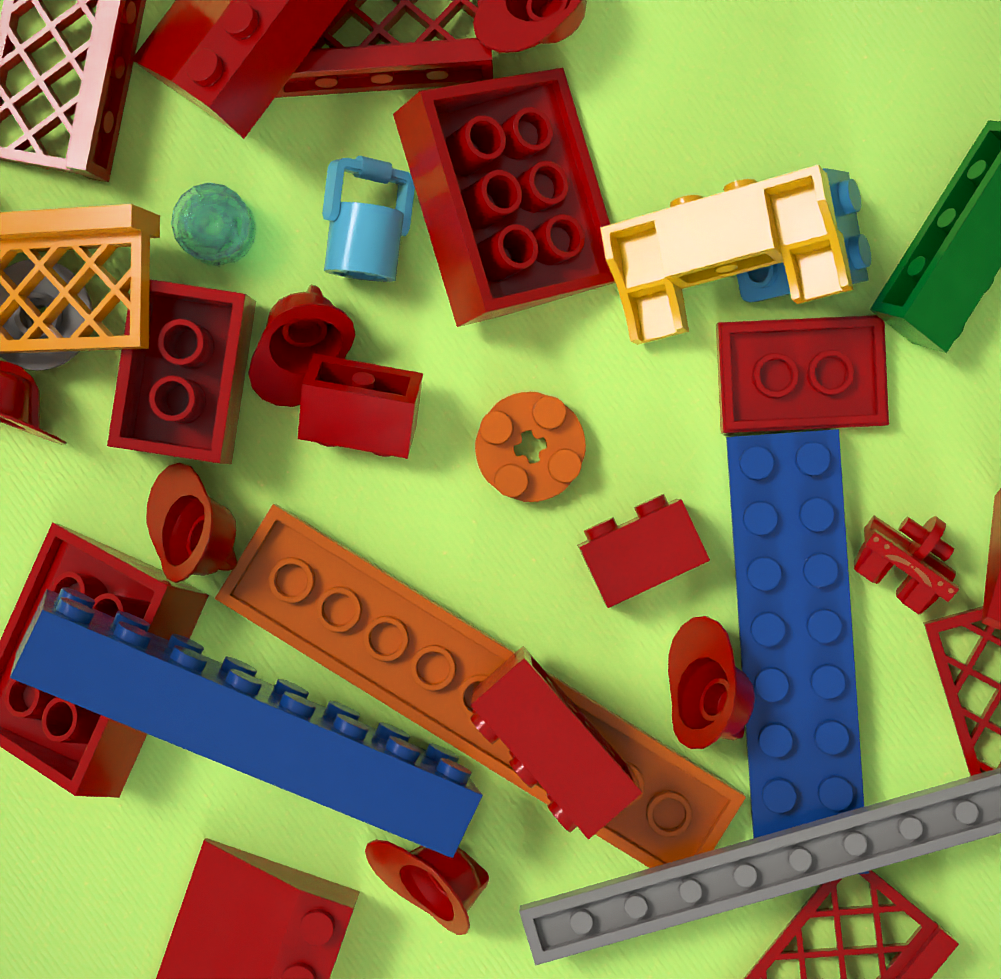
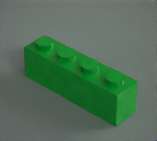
M987 121L870 308L874 314L912 344L944 353L949 351L954 341L961 335L965 323L984 293L992 286L994 277L1001 268V121Z

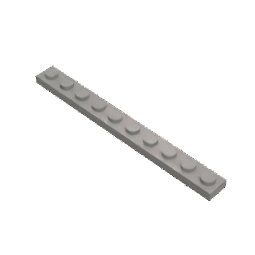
M1001 768L520 905L519 913L535 966L1001 833Z

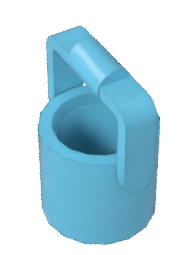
M360 155L356 159L341 158L331 161L327 169L322 213L324 220L330 221L324 265L326 273L366 281H396L401 236L408 234L411 224L415 190L411 173L394 169L390 162ZM344 172L352 173L356 178L373 182L398 184L395 209L367 203L341 202Z

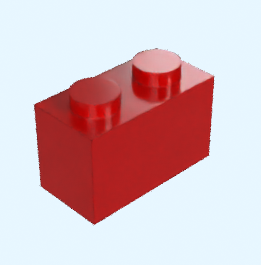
M313 353L301 387L298 439L316 442L326 447L338 446L372 452L382 457L394 456L408 459L417 426L423 373Z
M661 494L635 506L634 509L638 517L620 525H617L614 517L584 530L587 540L577 546L607 608L710 561L682 499H674L668 502L665 495Z

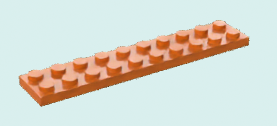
M273 504L215 599L549 805L551 802L546 796L547 792L538 783L531 789L510 766L509 761L512 757L507 746L500 739L491 744L470 719L473 715L470 705L473 689L508 660L515 651L281 506ZM547 672L634 771L642 790V794L595 835L649 868L714 850L746 799L744 793Z

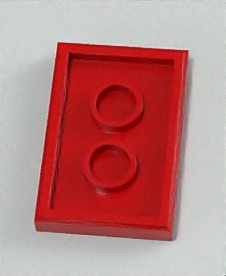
M877 315L718 322L716 324L721 433L889 425L885 322Z

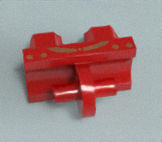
M875 515L864 527L865 542L862 544L854 560V569L870 582L876 584L880 583L893 565L908 574L896 589V597L902 604L917 614H921L936 602L939 597L949 602L959 591V586L953 583L956 571L930 554V552L945 562L951 557L955 549L940 539L945 531L946 523L937 516L930 518L923 526L910 517H906L898 530L911 538L912 541Z

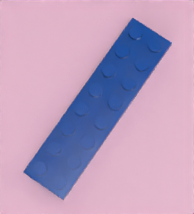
M839 429L726 437L741 669L754 686L755 693L754 709L748 723L745 725L753 838L864 807ZM866 871V872H863V873H859V874H869V871Z

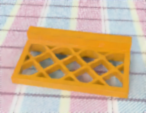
M133 204L0 212V284L10 294L0 306V354L149 349L150 239L160 238V215ZM118 247H131V268L117 281L103 264ZM88 249H97V250H96V252H95L94 254H92ZM67 250H75L86 263L67 284L53 267ZM47 251L43 257L38 253ZM18 253H25L35 264V267L17 286L3 270ZM96 273L111 291L91 311L77 294ZM46 276L60 293L45 311L41 313L28 296ZM121 300L130 310V335L114 336L102 321ZM70 303L85 321L70 338H64L52 323ZM21 306L33 319L34 323L20 340H15L3 325ZM94 330L99 335L98 337H89ZM43 333H45L49 337L46 339H39L43 335Z

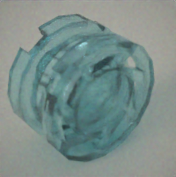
M204 183L193 186L181 195L173 208L171 225L176 241L186 253L205 265L220 267V265L236 263L248 253L254 243L256 223L253 212L235 191L225 185Z

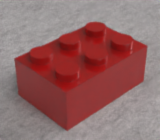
M150 279L149 349L121 350L107 446L219 464H232L256 301L244 293ZM129 309L127 310L124 335H130Z
M524 646L473 689L470 704L473 715L470 717L472 723L491 744L500 739L507 746L512 757L509 761L510 766L531 789L538 783L547 792L546 796L551 802L547 805L549 810L569 833L578 827L589 840L642 794L634 771Z

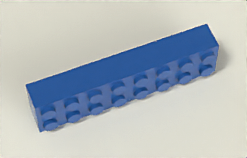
M62 587L58 594L46 589L16 652L10 675L11 679L451 858L454 857L483 795L470 779L472 772L457 763L460 757L452 751L433 743H429L427 750L409 743V734L384 722H380L377 729L359 722L360 714L341 703L330 700L327 707L312 702L307 699L309 695L307 690L287 680L278 679L276 684L272 685L255 677L257 670L238 659L226 656L223 663L206 657L202 655L204 650L202 645L184 636L172 634L170 640H166L148 632L150 624L130 613L117 611L116 616L112 617L93 608L95 600L79 591Z

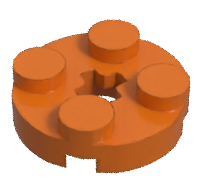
M539 392L516 393L500 400L482 419L475 440L477 463L486 481L502 495L523 502L544 501L562 493L579 475L586 451L584 431L574 412L558 398ZM532 431L535 439L544 438L546 448L539 451L540 461L530 464L526 455L516 456L514 446L522 443L521 433Z

